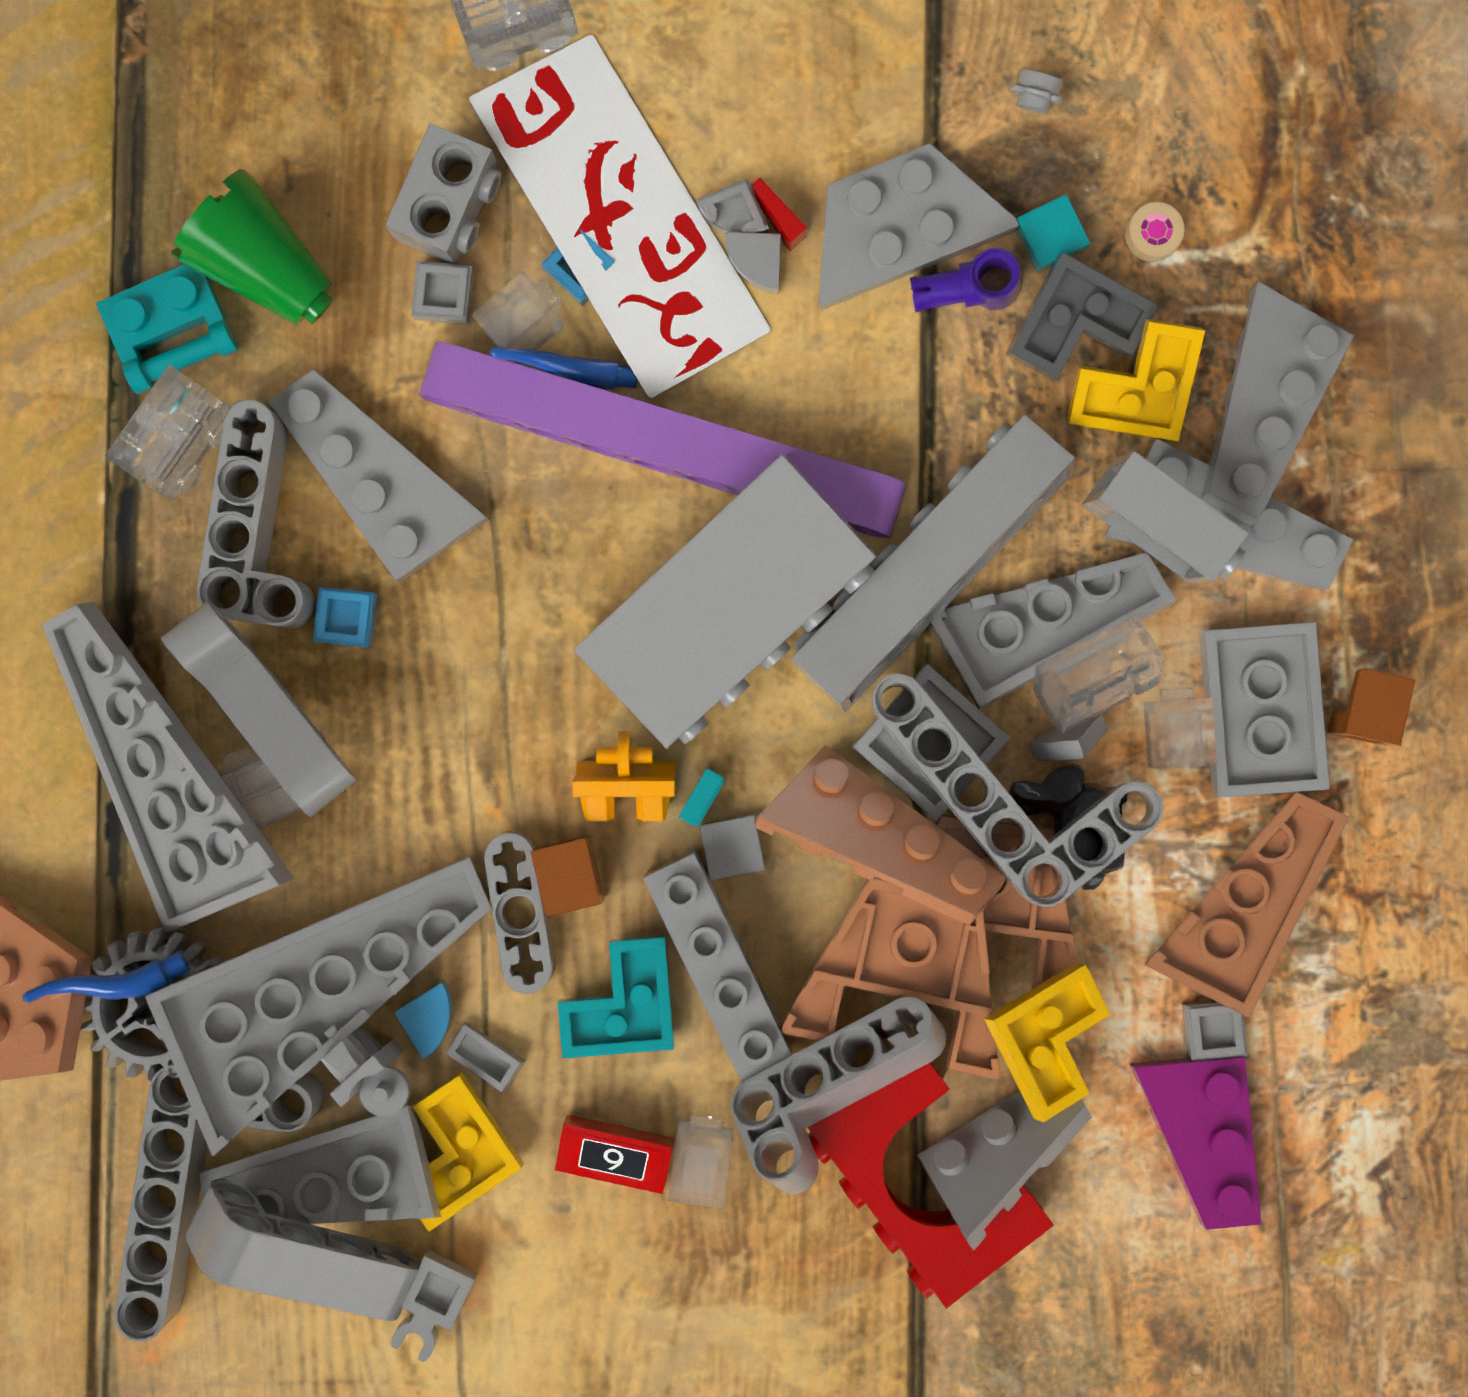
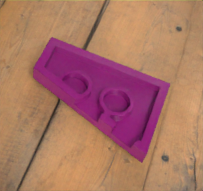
M1245 1057L1193 1062L1188 1058L1131 1063V1069L1144 1092L1151 1108V1114L1164 1137L1174 1160V1166L1200 1224L1206 1230L1262 1225Z

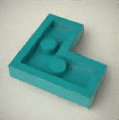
M666 936L611 939L609 941L613 995L560 999L558 1001L562 1059L674 1049Z

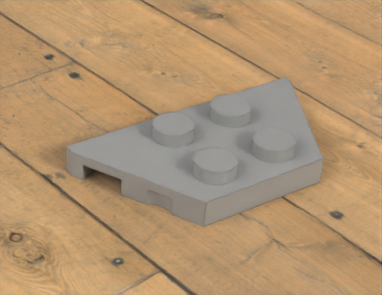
M930 143L828 184L818 298L821 311L1014 233L1019 226L1018 222L1011 213Z

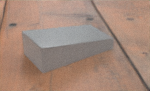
M469 1024L463 1025L446 1052L451 1058L500 1092L508 1090L525 1063L524 1059Z

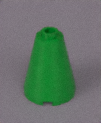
M239 169L222 182L230 189L225 196L219 195L214 199L209 194L189 217L173 242L178 248L171 250V255L182 264L294 325L300 324L304 319L313 325L334 301L327 294L332 283L254 177L246 170Z

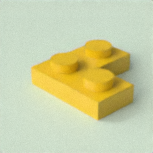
M1146 319L1133 374L1078 365L1067 415L1068 423L1179 441L1205 330L1201 327Z
M1074 963L984 1018L1033 1118L1041 1122H1046L1090 1094L1065 1044L1111 1015L1086 964Z
M460 1072L416 1102L412 1107L442 1151V1153L428 1161L442 1216L437 1218H420L428 1232H430L522 1169L524 1162L463 1072Z

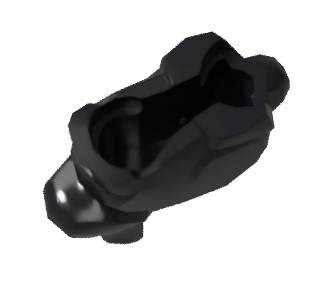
M1071 763L1051 771L1042 783L1030 781L1014 782L1011 784L1009 793L1027 816L1042 812L1050 813L1054 816L1053 833L1055 835L1116 786L1104 787L1097 783H1085L1084 771L1081 766ZM1128 793L1121 798L1119 803L1121 817L1122 806L1127 802ZM1085 827L1075 835L1073 846L1076 854L1082 860L1089 861L1096 858L1100 853L1102 842L1095 830ZM1125 852L1081 886L1082 889L1095 890L1101 885L1107 873L1122 869Z

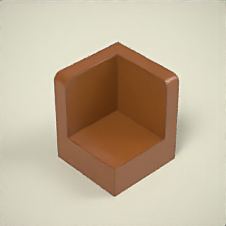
M1367 668L1356 670L1347 711L1331 713L1327 733L1377 745L1401 746L1415 679Z
M590 835L537 847L530 851L544 912L547 916H555L600 905L605 900Z

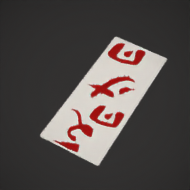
M588 35L469 97V102L649 398L659 395L770 332V326L593 35ZM580 229L615 261L608 270L605 271L601 265L603 261L595 255Z

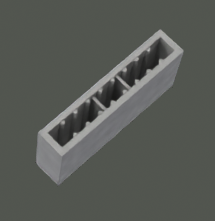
M783 453L573 650L666 749L678 738L684 744H687L709 723L703 716L718 701L725 708L734 702L750 686L744 678L759 664L766 670L771 668L790 650L791 646L785 641L800 626L807 632L811 631L833 610L827 602L843 587L851 594L875 572L869 563L876 558V554Z

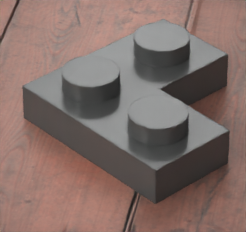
M1062 252L1053 263L1006 355L1051 380L1059 378L1082 333L1123 356L1130 357L1133 356L1141 341L1145 320L1153 319L1159 305Z

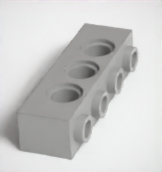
M694 849L647 872L643 880L741 1083L792 1056L793 1052L786 1034L781 1033V1024L712 881H710V877L697 850Z

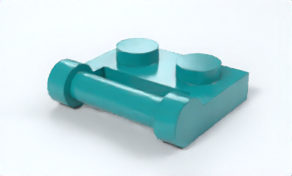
M181 265L96 303L122 362L124 376L131 389L137 395L153 389V382L218 353L222 357H226L239 351L237 340L210 278L186 265ZM207 322L209 333L144 361L140 351Z

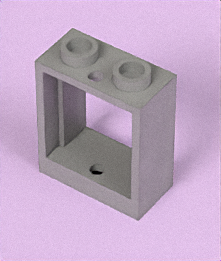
M1136 451L1113 460L1081 504L1082 507L1188 583L1214 582L1218 576L1226 579L1236 569L1245 555V551L1240 546L1249 535L1248 532Z

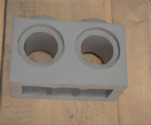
M429 123L385 225L393 238L399 243L446 263L457 265L462 252L469 254L472 250L480 228L479 222H476L478 214L484 202L490 204L493 201L501 182V172L498 171L499 166L492 149ZM466 163L472 166V171L465 180L460 182L446 180L449 169L454 165ZM444 213L450 216V222L443 231L435 234L424 231L425 224L432 215Z

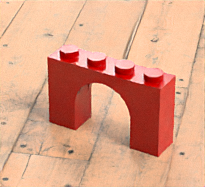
M930 1062L807 1128L810 1130L808 1137L818 1159L824 1165L832 1159L845 1176L838 1182L850 1201L857 1209L866 1204L878 1219V1222L873 1225V1229L886 1248L892 1254L901 1249L913 1266L907 1270V1273L926 1299L935 1294L947 1309L1052 1228L1054 1224L1024 1184L1019 1189L1022 1195L1021 1198L1009 1211L1004 1208L1000 1210L984 1228L987 1236L973 1250L949 1209L943 1211L919 1210L905 1204L891 1192L883 1177V1162L890 1141L901 1127L950 1090L943 1077Z

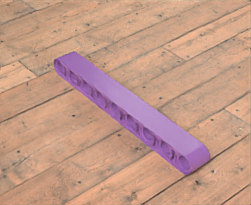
M435 342L419 393L421 398L449 409L735 495H739L784 453L855 531L880 538H891L907 486L903 481L882 473L445 342Z

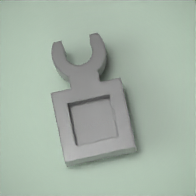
M429 1249L418 1267V1274L402 1305V1308L414 1313V1315L405 1318L399 1324L392 1337V1347L398 1349L407 1334L416 1333L420 1335L424 1346L418 1360L425 1362L431 1356L437 1344L438 1332L435 1324L449 1331L451 1330L478 1274Z

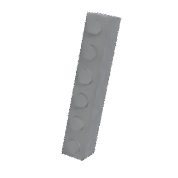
M1025 414L1013 427L1009 423L1000 427L986 445V449L989 452L975 467L970 463L963 466L948 484L947 488L951 492L936 507L932 503L926 505L912 520L909 526L912 533L898 547L892 543L876 557L871 565L875 572L851 594L844 590L833 604L832 608L836 612L822 627L817 625L809 632L805 631L795 643L794 648L798 652L791 659L796 667L844 712L864 694L927 628L931 620L943 608L949 605L1073 475L1075 457Z

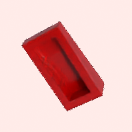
M759 177L752 184V190L757 202L776 232L781 234V239L788 250L792 251L806 238L807 227Z

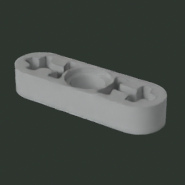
M512 831L498 835L491 840L485 850L484 862L503 978L513 990L529 994L539 991L548 983L553 975L555 962L548 917L544 912L530 853L536 847L528 836ZM505 842H512L514 849L517 851L524 850L526 860L517 864L518 881L529 876L532 887L515 886L505 892H501L499 882L508 883L511 881L508 865L504 863L498 864L497 854L505 851ZM523 896L533 903L535 918L529 926L515 927L507 921L504 908L510 898ZM539 932L540 942L531 941L529 943V950L532 960L542 961L543 968L535 973L534 981H527L525 973H516L514 970V965L519 963L523 957L521 942L511 947L508 937L524 938Z

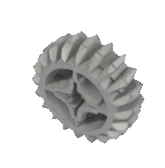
M156 928L150 931L148 938L142 931H136L128 935L127 944L121 940L112 942L107 947L109 957L100 956L95 958L92 962V967L98 975L125 974L143 967L142 960H155L157 958L160 961L181 951L189 965L190 971L178 979L170 981L171 985L222 963V959L216 956L204 961L202 956L206 951L207 943L198 941L187 949L188 937L186 932H175L168 939L164 928ZM146 995L128 998V1007L123 1015H121L119 999L110 1000L95 996L86 998L84 1011L91 1012L92 1019L82 1023L80 1030L83 1032L96 1030L99 1039L92 1043L90 1051L98 1052L106 1047L111 1051L107 1057L106 1067L114 1068L123 1061H126V1077L135 1078L145 1069L148 1081H151L153 1076L163 1067L171 1078L179 1077L177 1072L172 1073V1068L167 1069V1066L173 1064L166 1047L146 1043L132 1033L138 1028H146L151 1030L159 1040L163 1039L152 1013L141 1018V1014L149 1009L145 998Z

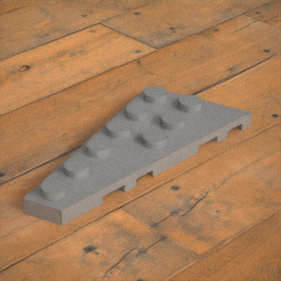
M94 602L76 604L42 624L165 933L294 880V877Z
M470 857L145 996L212 1157L491 909Z

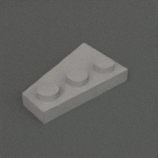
M1018 1091L918 1154L931 1180L973 1250L987 1236L984 1228L1002 1208L1009 1211L1022 1196L1019 1189L1039 1167H1048L1092 1116L1080 1099L1046 1122L1035 1120L1021 1092Z

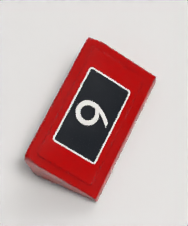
M567 1114L563 1123L554 1171L663 1194L675 1138Z

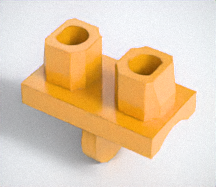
M619 731L617 747H597L596 761H577L576 775L572 781L573 797H580L586 821H609L614 819L616 812L615 797H636L637 819L642 821L666 820L670 797H675L676 761H653L652 747H632L631 732Z

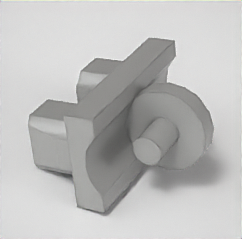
M362 1025L355 1032L345 1037L320 1060L341 1083L330 1093L331 1097L342 1107L359 1092L363 1106L373 1115L386 1117L396 1114L409 1100L411 1092L410 1082L405 1073L397 1067L389 1066V1064L401 1055L404 1049L395 1039H392L382 1047Z

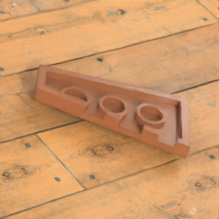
M826 745L759 814L755 824V828L772 836L777 831L799 841L800 849L818 857L825 853L853 866V873L873 881L874 877H878L900 887L903 896L969 926L998 892L1006 879V876Z
M1296 792L1145 965L1250 1018L1349 816Z

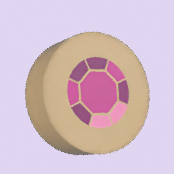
M1162 202L1145 204L1134 213L1126 226L1125 239L1127 246L1141 260L1148 262L1164 260L1181 244L1185 231L1184 222L1179 212L1169 204Z

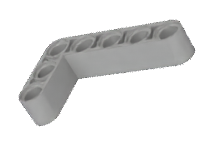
M892 674L883 678L875 687L872 696V708L877 720L997 868L1006 876V879L1027 902L1042 907L1055 906L1063 902L1153 830L1161 821L1164 809L1163 800L1158 791L1151 785L1140 781L1129 782L1112 788L1050 839L1046 840L917 681L904 674ZM892 687H902L909 691L914 701V706L910 713L901 717L889 715L881 704L882 695L886 690ZM935 730L946 736L949 742V752L945 759L932 762L921 756L918 751L917 742L922 733ZM964 774L977 776L985 786L983 800L974 807L961 804L954 794L955 782ZM1128 792L1137 793L1146 804L1144 818L1135 825L1127 823L1119 813L1120 800ZM1002 818L1013 820L1021 830L1020 843L1015 849L1008 852L999 850L991 840L992 827ZM1085 827L1095 830L1102 842L1100 853L1096 858L1089 861L1082 860L1076 854L1073 846L1075 835ZM1045 863L1055 870L1058 882L1052 893L1046 896H1036L1028 886V876L1035 866Z
M174 1064L160 1069L153 1076L149 1086L115 1306V1324L119 1332L127 1339L135 1342L154 1338L180 1311L191 1251L186 1242L185 1234L197 1212L201 1186L198 1173L203 1172L207 1147L206 1140L187 1096L181 1095L176 1090L174 1078H171L166 1069L172 1068V1073H176ZM307 1072L288 1088L297 1091L303 1097L305 1102L303 1113L290 1111L283 1102L282 1094L246 1127L276 1132H294L302 1128L322 1109L325 1100V1089L321 1081L314 1074ZM167 1129L176 1130L181 1134L184 1140L183 1151L173 1150L168 1145L165 1135ZM158 1185H164L173 1191L176 1198L175 1206L165 1205L157 1195ZM149 1241L157 1242L164 1247L167 1253V1261L157 1260L151 1255ZM144 1297L154 1302L158 1309V1316L147 1314L141 1307L140 1298Z

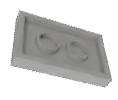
M1316 622L1199 632L1212 797L1221 798L1330 789Z

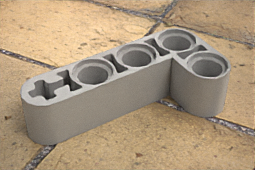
M243 400L234 404L227 412L224 420L197 584V598L201 606L208 601L226 619L296 629L306 625L313 618L316 610V598L312 590L305 583L282 575L267 573L288 443V429L276 412L263 403L254 400ZM260 422L266 425L264 433H255L253 438L248 435L249 427H258ZM246 452L255 457V453L262 456V460L258 462L250 457L243 456V454ZM255 471L258 476L256 491L246 498H241L238 493L240 478L248 472ZM245 525L249 532L248 544L242 551L233 553L229 546L230 534L235 528ZM235 580L240 587V597L234 606L226 609L220 600V592L228 581ZM290 588L296 597L294 610L289 615L280 617L274 608L276 595L280 591Z
M208 601L161 637L165 646L180 664L206 687L284 790L309 817L315 815L357 780L257 652L239 631Z
M916 997L897 999L754 1075L736 1088L730 1105L732 1116L752 1165L761 1177L784 1193L798 1194L806 1191L813 1185L818 1176L819 1163L805 1128L932 1062L942 1053L947 1037L945 1028L925 1002ZM916 1024L919 1033L912 1037L910 1028ZM888 1039L894 1046V1049L891 1050L884 1040ZM866 1048H874V1054L870 1062L859 1068L854 1067L858 1053ZM823 1074V1082L820 1088L814 1093L806 1095L805 1087L809 1079L815 1075ZM773 1100L772 1110L769 1115L763 1120L756 1122V1113L759 1107L764 1102ZM794 1150V1161L790 1168L785 1172L777 1173V1162L781 1155L787 1151Z
M220 1180L210 1183L185 1234L186 1242L200 1270L210 1279L220 1284L388 1321L397 1320L403 1309L402 1305L419 1272L418 1267L421 1263V1260L411 1252L392 1244L266 1214L254 1194L239 1185Z

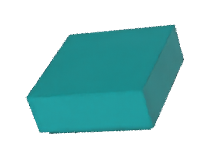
M1067 195L1061 196L1016 218L1019 225L1017 228L1018 234L1037 272L1052 266L1057 256L1062 252L1073 256L1087 249L1090 245L1088 237Z
M707 767L681 811L679 818L695 827L700 825L725 782L724 776Z

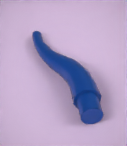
M493 347L490 351L491 356L494 358L513 360L531 365L550 374L596 388H637L638 379L630 366L619 365L616 361L504 347Z
M178 951L160 961L156 958L143 967L125 974L78 975L50 981L26 991L22 995V999L24 1002L29 1003L46 995L77 993L110 1000L140 997L169 986L171 980L189 972L190 968L182 952Z

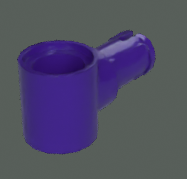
M991 248L981 252L973 261L960 263L959 270L922 277H910L916 313L921 312V310L964 302L966 308L981 305L989 310H1001L1009 307L1017 299L1021 291V275L1017 259L1010 252L1001 248ZM1000 268L1009 273L1011 280L1004 289L989 291L980 284L982 276L988 270Z

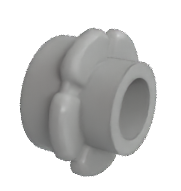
M1021 69L1017 84L1010 86V91L1019 96L1016 106L1029 111L1048 114L1050 105H1061L1063 103V98L1059 97L1063 80L1045 73Z

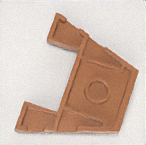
M942 815L936 821L935 825L1001 872L957 817ZM996 822L991 830V840L999 850L1008 852L1015 849L1020 843L1021 830L1018 824ZM1036 827L1046 840L1054 835L1053 830L1049 828ZM1045 863L1035 866L1028 876V886L1036 896H1046L1052 893L1058 882L1055 870ZM1005 879L1001 888L983 909L985 932L1038 938L1032 981L1033 989L1074 963H1077L1076 955L1078 954L1074 934L1071 933L1065 902L1067 898L1055 906L1042 907L1035 905L1021 897L1010 882Z
M874 877L873 881L866 879L785 1015L781 1025V1033L820 1041L833 1034L845 986L900 998L916 997L928 1004L958 1010L946 1061L947 1068L999 1080L1000 1063L997 1056L996 1042L984 1020L985 1017L994 1013V1009L991 1003L988 975L990 972L983 910L969 926L903 896L900 887L878 877Z
M4 895L0 896V1081L74 1070L86 995L77 993L51 994L29 1003L23 1001L22 995L26 991L50 981L64 977L90 975L93 958L42 922L33 923L17 911L18 905Z

